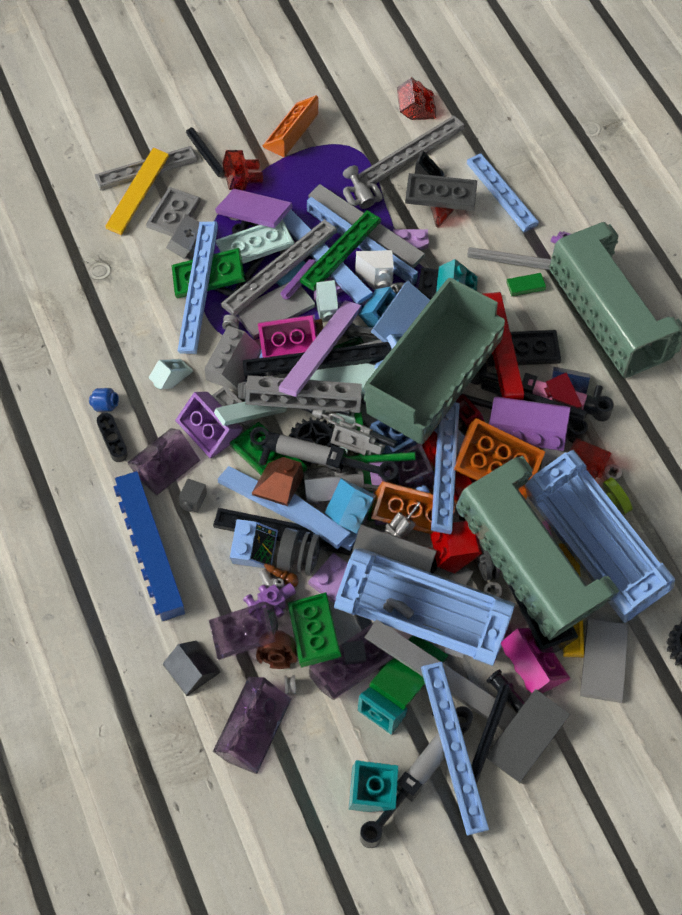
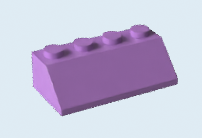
M494 397L489 424L535 447L564 451L571 407Z

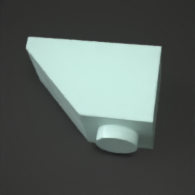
M335 280L316 283V305L319 319H322V321H329L338 310Z
M181 359L159 360L149 379L158 389H172L189 376L193 370Z

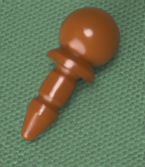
M264 564L268 572L284 580L285 586L291 583L295 588L298 585L299 578L296 574L288 573V571L283 572L275 568L274 565Z

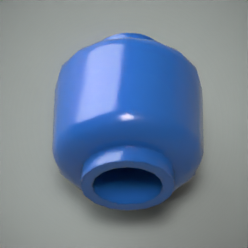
M96 388L89 397V404L96 412H112L119 403L118 394L112 388Z

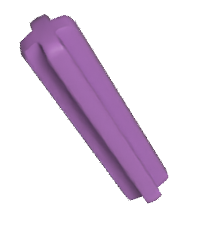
M309 259L282 290L280 295L283 299L289 300L302 285L300 278L316 263L314 259Z

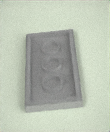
M286 283L254 300L236 316L253 339L259 337L258 323L297 317L315 307L314 301L302 286L287 300L283 299L280 295L282 290L288 285Z
M592 618L587 619L580 696L622 703L629 624Z

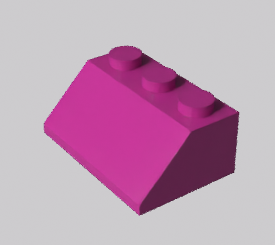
M314 315L258 323L263 358L306 352L317 337Z
M518 628L501 642L505 655L514 664L515 671L522 677L525 687L529 692L533 693L537 689L543 694L570 679L555 653L540 652L529 628Z

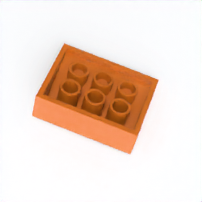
M476 418L469 425L463 439L454 470L477 481L515 457L523 455L533 469L532 474L535 475L540 467L545 451ZM523 485L518 490L526 500L527 493L525 485Z

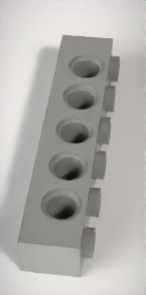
M249 375L247 378L245 405L341 412L350 410V412L360 413L362 384L309 380L297 397L279 392V386L285 378Z

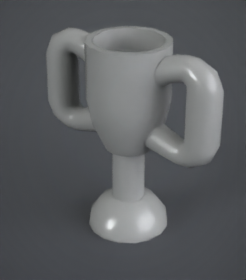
M353 165L344 170L343 176L344 178L351 179L354 187H345L343 194L350 205H359L361 209H366L375 202H380L383 199L382 193L376 184L368 183L365 185L360 182L357 177L359 169L356 165ZM351 192L354 193L356 200H354Z

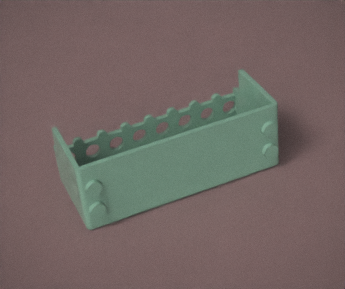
M448 278L366 381L363 390L366 391L364 401H366L367 414L419 444H424L503 339L505 320L496 315L498 302L453 278Z

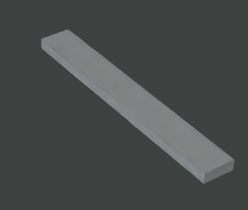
M453 115L357 175L359 181L365 185L368 183L377 184L417 159L421 151L427 153L464 130L465 124Z
M320 184L308 195L309 198L313 197L351 225L364 214ZM381 224L368 235L369 238L386 250H392L393 255L413 269L425 257V253Z
M324 219L221 303L222 307L231 315L236 316L335 235L337 228Z
M377 619L365 636L367 640L421 676H423L422 666L440 662ZM443 664L451 695L488 720L495 698ZM505 705L498 727L505 730L513 720L516 712Z

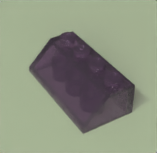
M373 623L346 641L363 640L366 654L365 663L345 665L343 646L341 644L339 646L341 657L309 666V677L319 690L332 700L337 699L394 659L393 656L365 638Z
M248 677L213 752L226 762L257 774L290 704L291 698L264 677Z

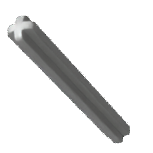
M469 247L467 253L468 258L549 270L551 259Z

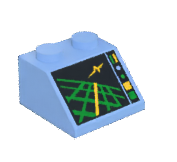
M237 519L230 553L232 564L265 568L264 564L272 565L278 530L258 522Z

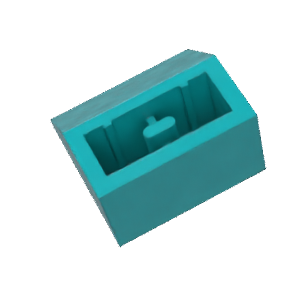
M456 259L439 266L436 292L448 278H453L477 291L478 276Z

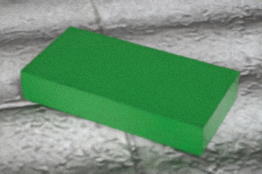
M541 273L509 278L506 282L511 297L546 290Z

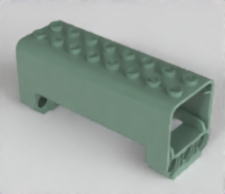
M601 222L559 239L554 246L549 270L622 377L628 378L670 360L675 353L680 352L682 347V322L669 316L658 321L654 318L612 259V256L615 254V246L618 244L619 235L611 224L607 225L606 222Z
M522 455L521 457H515L465 488L460 495L456 508L460 516L464 517L468 522L471 532L479 538L482 548L490 554L493 564L502 571L505 581L509 585L511 584L518 600L524 603L529 616L538 623L541 633L545 637L547 636L550 641L604 606L619 590L609 576H604L599 580L596 579L587 586L518 490L533 475V469Z

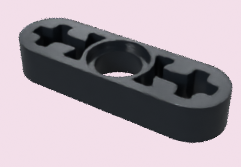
M101 413L97 417L99 431L112 460L122 462L128 456L126 445L113 416L110 413ZM104 420L109 424L108 429H106L105 423H103ZM110 434L117 435V438L113 441L107 439ZM117 445L119 451L122 453L120 455H118L115 450V446Z

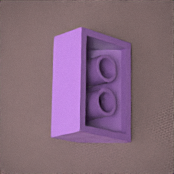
M194 392L175 421L209 458H213L230 446L229 442L238 437L243 428L238 423L223 426L214 413L216 408L222 406L209 392Z

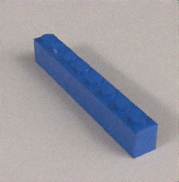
M138 471L116 477V485L113 486L116 497L120 496L121 502H118L121 513H126L125 525L127 530L131 529L133 535H129L133 547L137 546L136 558L138 564H143L144 569H141L144 581L148 580L150 586H147V591L150 598L154 597L155 604L152 605L155 615H160L161 621L184 615V605Z

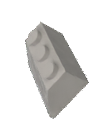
M228 326L205 366L206 380L238 392V383H242L245 379L242 360L258 358L261 353V346L245 331Z
M346 465L343 466L342 472L322 467L307 469L303 473L306 502L311 504L330 501L341 478L361 488L364 485L362 470Z

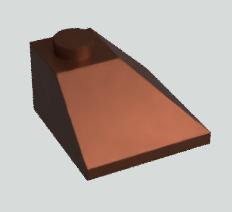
M285 457L268 463L252 491V495L288 506L304 477L302 463Z

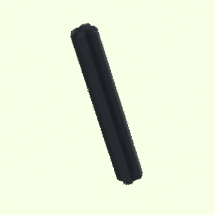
M192 127L187 129V136L217 177L225 175L223 167L195 129Z

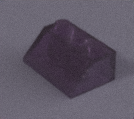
M170 428L127 463L133 472L138 471L141 482L155 495H158L198 463L200 459L181 430Z
M267 602L209 620L217 660L276 642V632L278 631L274 605Z

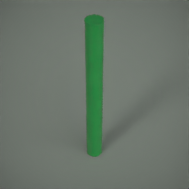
M415 452L347 456L346 458L364 463L416 460Z

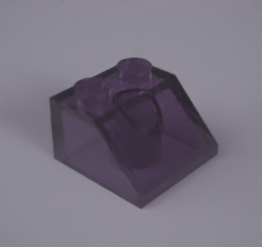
M417 444L401 452H415L416 460L392 461L397 465L400 473L397 485L416 489L418 486L422 487L423 485L428 487V489L434 486L435 470L422 444Z

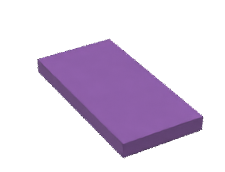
M233 189L215 208V211L219 215L275 228L293 207L292 202Z

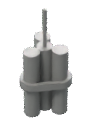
M418 502L408 517L398 512L391 523H387L384 532L408 539V534L416 525L409 518L420 502Z

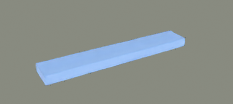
M482 153L467 159V165L523 232L538 226L539 221Z

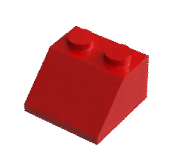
M467 521L454 522L451 534L435 531L431 534L433 549L437 550L435 555L437 567L454 574L482 554L479 538L471 532Z

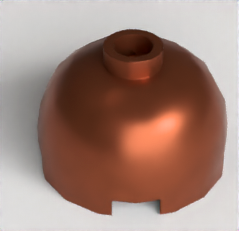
M276 630L269 632L259 641L256 659L260 664L265 662L270 664L272 669L290 668L291 663L297 662L298 654L295 640L284 631Z

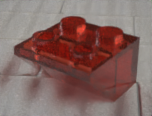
M412 77L397 87L400 113L410 120L436 118V106L432 90L427 89L420 81H416Z

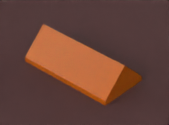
M315 95L297 102L262 146L273 153L285 157L317 117L318 96Z
M385 481L381 482L374 493L377 496L373 502L371 519L391 523L398 512L404 516L406 514L410 515L418 502H420L417 509L411 515L414 518L413 522L416 523L413 530L428 534L434 532L431 531L433 494ZM454 500L453 515L456 509V504L458 502L457 500Z

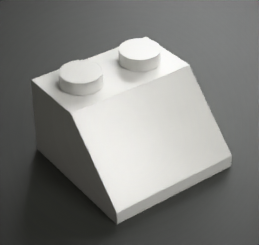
M392 250L356 251L355 275L374 290L390 287L393 281L394 269Z

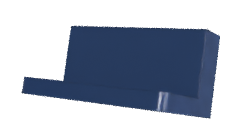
M553 367L552 378L567 372L575 391L587 394L590 381L589 373Z

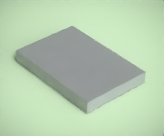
M169 187L147 221L146 227L173 236L184 215L187 214L190 217L193 215L201 202L200 197Z

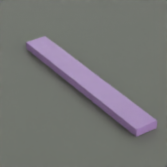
M346 300L342 303L280 384L279 392L297 397L360 313L361 305Z

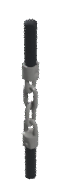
M301 409L319 419L325 417L334 425L338 424L332 421L334 417L342 420L339 422L340 425L352 429H357L356 426L361 428L360 432L375 437L376 441L392 448L397 446V441L378 434L358 423L352 425L345 422L343 417L334 413L328 415L326 410Z

